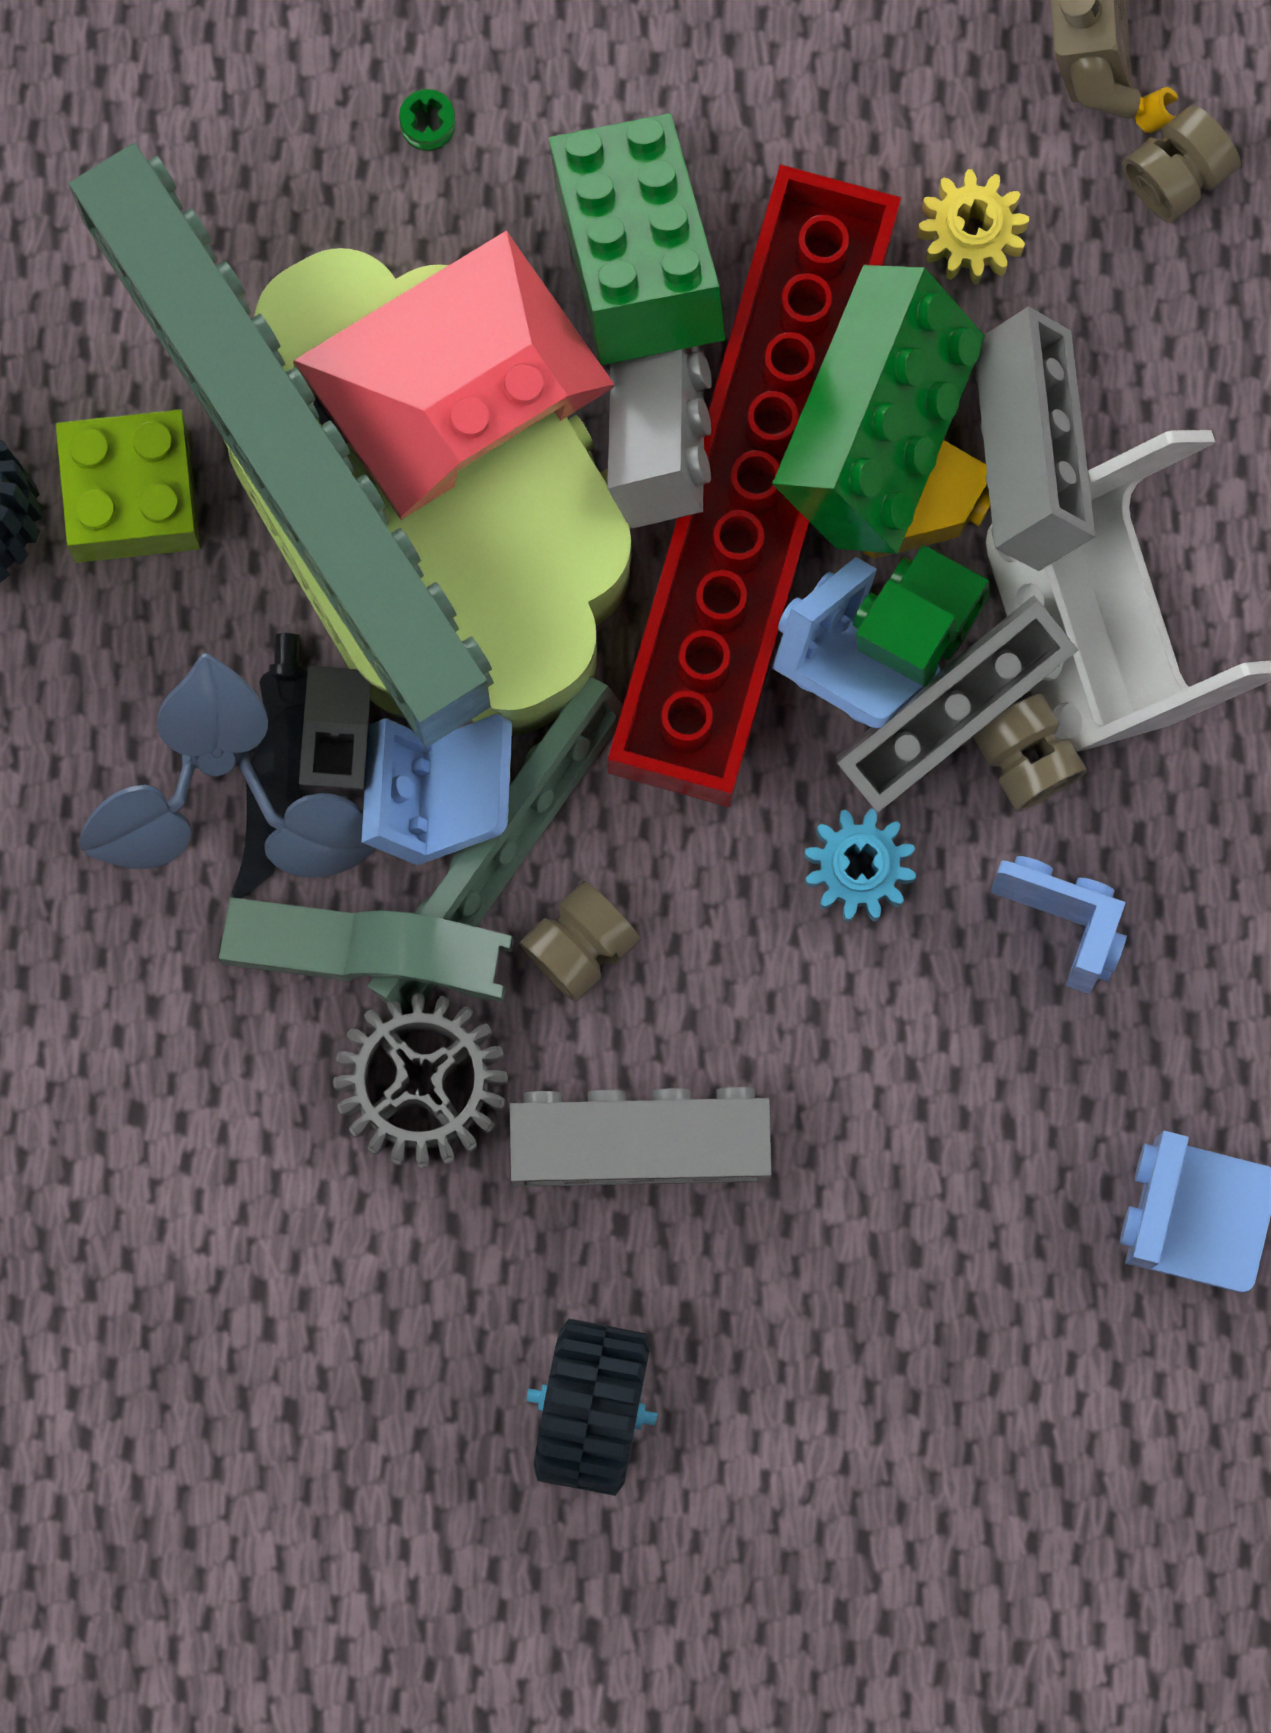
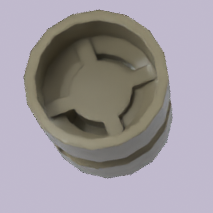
M1194 105L1188 106L1161 129L1163 140L1150 137L1122 161V170L1136 195L1157 217L1168 223H1173L1201 199L1200 188L1212 191L1241 167L1240 156L1228 134L1212 116Z
M1042 693L1028 697L1005 709L972 736L988 765L1000 766L1003 772L999 778V784L1016 812L1033 807L1073 784L1087 772L1070 740L1058 739L1055 734L1060 723ZM1036 751L1039 760L1031 764L1025 756Z
M584 880L558 904L561 916L555 921L544 918L519 942L522 950L541 972L575 1003L601 979L600 965L603 962L616 965L641 941L638 933L625 917L596 888Z

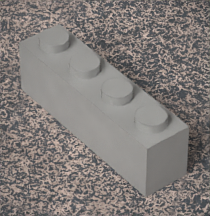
M1028 306L985 334L980 355L976 361L975 379L979 392L982 421L981 433L984 440L987 469L986 483L989 489L992 517L991 532L995 549L1040 571L1096 536L1071 330Z
M704 345L611 363L610 378L614 382V387L610 390L607 489L626 522H628L630 529L703 512V484L710 483L711 480L710 465L704 450V436L711 434V421L704 402V390L711 388L712 384L709 364L704 355Z
M1033 595L938 672L881 728H869L837 754V764L878 813L1075 654L1078 648Z
M750 1087L717 1089V1099H691V1090L680 1088L653 1090L652 1100L626 1101V1091L623 1090L589 1091L587 1102H562V1093L556 1091L523 1093V1103H510L512 1187L769 1182L771 1178L769 1098H755V1088Z

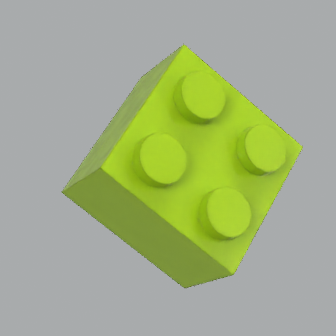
M182 409L56 423L67 547L75 563L201 549L189 428Z

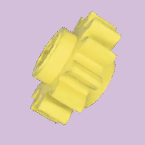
M967 169L961 188H956L955 184L948 178L944 177L941 179L939 195L942 201L936 197L924 198L921 210L930 219L919 223L917 237L927 241L935 240L927 250L926 261L933 263L939 261L942 257L948 259L947 279H953L959 273L960 268L965 267L969 268L971 281L974 284H979L984 266L989 265L992 271L999 276L1005 275L1007 258L1004 253L1013 257H1021L1025 243L1017 235L1027 230L1029 216L1021 213L1011 214L1016 209L1021 194L1019 191H1012L1001 197L998 194L1000 175L994 174L991 176L986 186L983 187L976 184L977 178L973 170ZM970 218L983 222L982 229L979 228L976 235L967 234L963 231L964 224L968 225Z

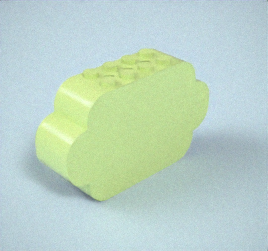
M345 248L324 250L301 260L274 277L263 290L258 300L254 317L261 314L274 332L281 346L278 351L285 362V366L282 368L287 372L294 367L293 360L449 265L438 264L419 267L395 279L384 264L364 252ZM552 412L459 470L454 488L400 520L351 447L347 444L351 453L348 455V458L354 468V471L351 472L354 478L357 479L366 474L386 506L382 510L389 521V524L386 525L388 530L392 533L401 528L405 532L421 559L418 565L424 575L421 578L424 585L428 587L437 582L456 612V616L453 619L459 628L456 633L460 640L464 641L472 636L492 667L489 674L494 684L488 687L491 708L479 714L471 721L476 722L491 715L500 714L502 717L511 720L512 735L530 733L555 721L559 717L560 710L584 687L589 677H595L597 665L596 626L610 617L622 603L629 586L631 571V535L629 525L607 489L608 468L599 472L590 452L595 446L581 419L574 415L569 419L566 417L560 421L555 412ZM226 444L237 478L349 669H357L371 683L370 701L375 706L391 715L405 718Z

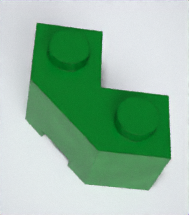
M922 544L913 561L907 557L900 561L879 595L870 592L861 603L852 624L858 628L856 632L858 651L925 687L935 676L939 667L937 664L941 657L949 661L959 650L989 600V580Z

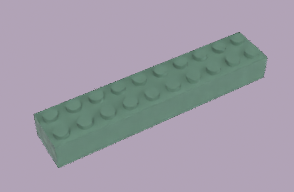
M134 142L70 181L68 184L83 224L424 748L426 749L491 708L488 687L494 684L489 674L492 667L485 654L472 636L464 641L460 640L456 633L459 628L453 619L456 616V612L437 582L428 587L424 585L421 580L424 575L418 565L421 559L413 544L401 528L392 533L388 530L386 525L389 524V521L382 510L386 506L377 489L366 474L357 479L354 478L351 473L354 471V468L348 458V455L351 453L341 434L330 420L321 426L318 423L317 419L320 416L312 403L316 399L296 367L287 372L282 368L285 366V362L278 351L281 346L274 332L261 314L252 319L248 316L251 311L243 298L246 292L241 282L226 261L217 266L214 264L217 259L208 244L211 242L208 232L192 208L183 213L180 212L183 207L174 192L177 187L159 157L156 155L146 160Z

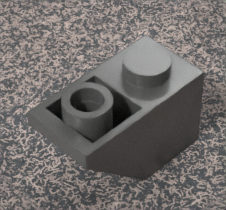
M308 666L299 793H329L338 796L363 797L371 683L357 669Z

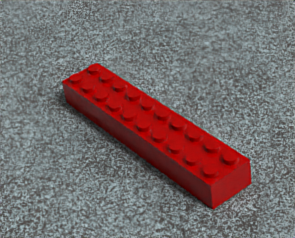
M779 165L708 410L711 421V434L704 436V450L710 465L711 480L710 483L703 484V512L677 518L609 752L608 774L730 808L780 633L778 624L788 605L811 524L772 483L863 265L884 266L898 217L901 197L789 166Z

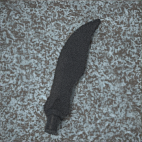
M293 633L275 634L274 664L269 665V671L263 674L259 681L262 703L265 706L268 717V729L250 762L274 810L282 817H284L287 808L293 802L302 798L303 793H299V777L308 672L304 669V666L299 665L300 635ZM247 781L245 846L239 874L230 894V897L240 899L263 883L276 868L267 858L264 847L266 839L276 828L270 826L266 821Z

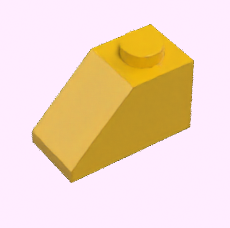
M943 440L935 467L930 472L915 509L913 521L907 529L898 553L919 548L922 544L927 546L958 538L969 521L977 526L981 525L991 508L989 489L986 483L987 469L985 463ZM863 551L864 554L873 559L891 555L890 553Z

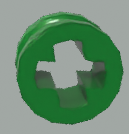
M421 89L414 91L403 101L399 113L400 128L403 138L410 146L422 151H433L442 148L451 140L455 132V112L452 103L444 94L433 89ZM431 108L439 110L438 121L441 126L439 129L433 131L427 126L423 133L416 130L417 121L414 114L416 111L422 109L427 114Z

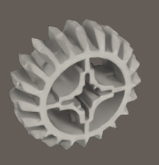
M416 993L412 998L413 1013L403 1015L400 1003L392 1000L391 1003L387 1002L393 1019L384 1024L375 1011L369 1010L365 1013L364 1016L368 1025L374 1030L369 1037L358 1029L351 1028L348 1031V1039L353 1045L360 1048V1052L358 1055L347 1051L338 1052L336 1057L337 1063L345 1068L353 1069L354 1072L353 1075L335 1077L333 1079V1086L336 1090L342 1092L354 1091L355 1096L344 1099L338 1103L337 1108L342 1116L352 1115L361 1111L362 1116L354 1121L349 1128L354 1138L365 1135L371 1129L376 1131L368 1145L370 1153L378 1155L388 1141L394 1143L391 1161L394 1165L401 1166L405 1161L407 1149L414 1148L416 1149L417 1165L423 1169L429 1167V1148L439 1147L442 1160L445 1164H450L454 1162V1153L449 1145L451 1141L458 1138L463 1147L468 1152H472L477 1148V1143L467 1130L472 1125H475L482 1132L490 1134L495 1128L494 1123L489 1117L482 1114L481 1111L483 1107L492 1110L504 1109L505 1099L498 1094L488 1092V1087L507 1084L508 1075L507 1072L501 1070H487L488 1065L494 1064L504 1057L500 1046H492L483 1050L479 1047L492 1034L489 1025H480L470 1033L465 1030L471 1023L473 1017L472 1009L467 1006L463 1007L452 1021L447 1018L450 1010L449 998L440 996L436 1002L434 1014L425 1013L426 1004L423 994ZM423 1030L443 1034L455 1042L448 1048L443 1046L432 1054L422 1055L411 1050L399 1036L408 1032ZM383 1048L396 1066L397 1076L395 1082L384 1092L385 1096L372 1105L368 1094V1076L376 1055ZM400 1057H405L413 1068L421 1066L423 1073L427 1066L434 1070L437 1069V1072L431 1077L435 1096L441 1105H437L429 1094L421 1096L418 1089L415 1095L404 1091L411 1082L407 1074L406 1064ZM469 1057L474 1067V1087L466 1107L459 1114L446 1096L444 1086L447 1078L457 1070V1065ZM420 1106L429 1110L443 1126L435 1130L414 1132L400 1129L386 1120L395 1113L399 1115L410 1107Z

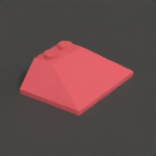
M507 230L293 360L294 367L301 373L312 393L318 399L400 520L454 488L459 470L552 412H555L561 421L614 387V382Z

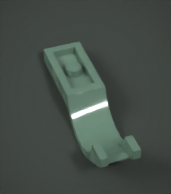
M230 897L219 960L224 965L343 981H351L354 978L366 976L409 979L439 985L472 998L504 1002L505 987L493 982L499 950L512 952L514 938L511 935L415 913L383 910L348 913Z

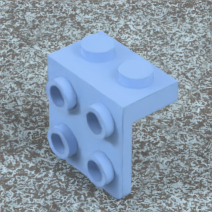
M855 557L835 574L831 571L827 572L818 582L814 591L803 600L797 597L787 606L778 624V630L783 633L772 669L794 681L800 688L816 694L843 710L855 721L872 728H881L923 686L858 651L856 639L858 628L852 624L861 603L869 594L877 569ZM938 667L936 674L940 672V667Z
M500 714L491 715L452 731L426 749L412 729L387 718L368 725L361 842L418 866L500 836L505 831L508 823L511 720L502 717Z
M1017 856L1014 863L1001 861L990 890L993 894L1086 926L1065 986L1090 994L1098 979L1109 982L1112 972H1115L1127 938L1126 935L1116 932L1126 902L1113 898L1115 890L1101 882L1080 877L1075 885L1051 876L1053 872L1051 866L1029 857Z
M1168 1131L1161 1132L1154 1139L1153 1145L1144 1143L1138 1160L1135 1181L1144 1183L1138 1208L1128 1207L1122 1227L1120 1244L1129 1246L1125 1264L1238 1293L1249 1291L1256 1281L1271 1217V1167L1187 1146L1188 1136Z

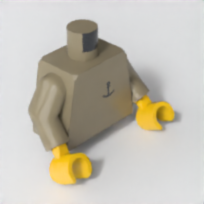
M1051 0L1055 58L1071 102H1080L1085 107L1126 119L1134 116L1136 123L1145 133H1153L1162 129L1176 117L1169 114L1165 106L1178 100V95L1173 89L1164 87L1144 97H1140V92L1133 88L1127 0Z

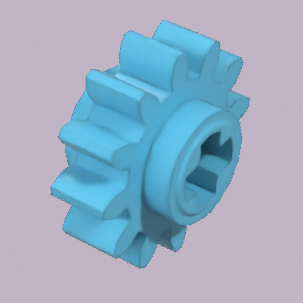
M846 809L842 810L839 817L840 831L834 832L831 827L820 824L817 827V836L826 845L825 848L810 847L805 849L804 858L812 864L820 865V870L813 871L806 877L805 885L808 887L824 885L827 891L823 894L819 905L822 910L833 906L836 900L844 903L842 911L844 922H850L853 919L857 906H865L869 918L873 922L878 921L881 913L879 903L881 899H885L890 905L900 907L904 901L901 892L894 887L895 882L910 884L916 878L914 871L900 866V861L908 859L914 853V845L902 844L895 846L892 840L896 838L900 829L898 821L890 823L883 831L875 828L877 822L875 809H870L866 813L862 825H855L851 814ZM865 851L873 857L870 871L874 876L867 879L861 873L858 879L855 880L846 873L850 863L846 855L853 852L858 858Z

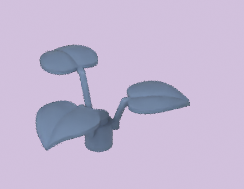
M203 653L198 658L189 674L168 694L160 706L157 715V728L162 741L174 751L182 754V770L173 797L166 801L162 792L150 785H138L122 789L109 796L93 811L80 833V849L92 858L133 869H150L167 864L185 850L191 837L188 819L176 811L181 809L185 803L194 769L199 768L200 771L210 776H220L230 772L237 765L243 773L266 821L270 826L276 828L266 839L264 847L267 858L282 871L300 877H326L341 873L358 865L376 849L361 842L363 811L359 806L342 796L329 793L307 795L293 802L287 808L284 817L274 810L249 760V750L260 744L268 729V717L265 706L243 678L207 653Z

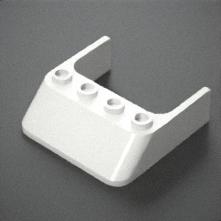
M1212 430L1167 431L1088 470L1096 537L1040 571L995 549L991 532L992 524L988 529L986 538L987 554L1006 615L1009 616L1034 595L1078 648L1075 654L1030 689L1032 696L1043 694L1060 723L1055 734L1058 739L1070 740L1076 752L1173 725L1271 681V661L1242 663L1190 687L1185 683L1179 671L1130 517V498L1136 485L1144 478L1213 445L1215 439Z

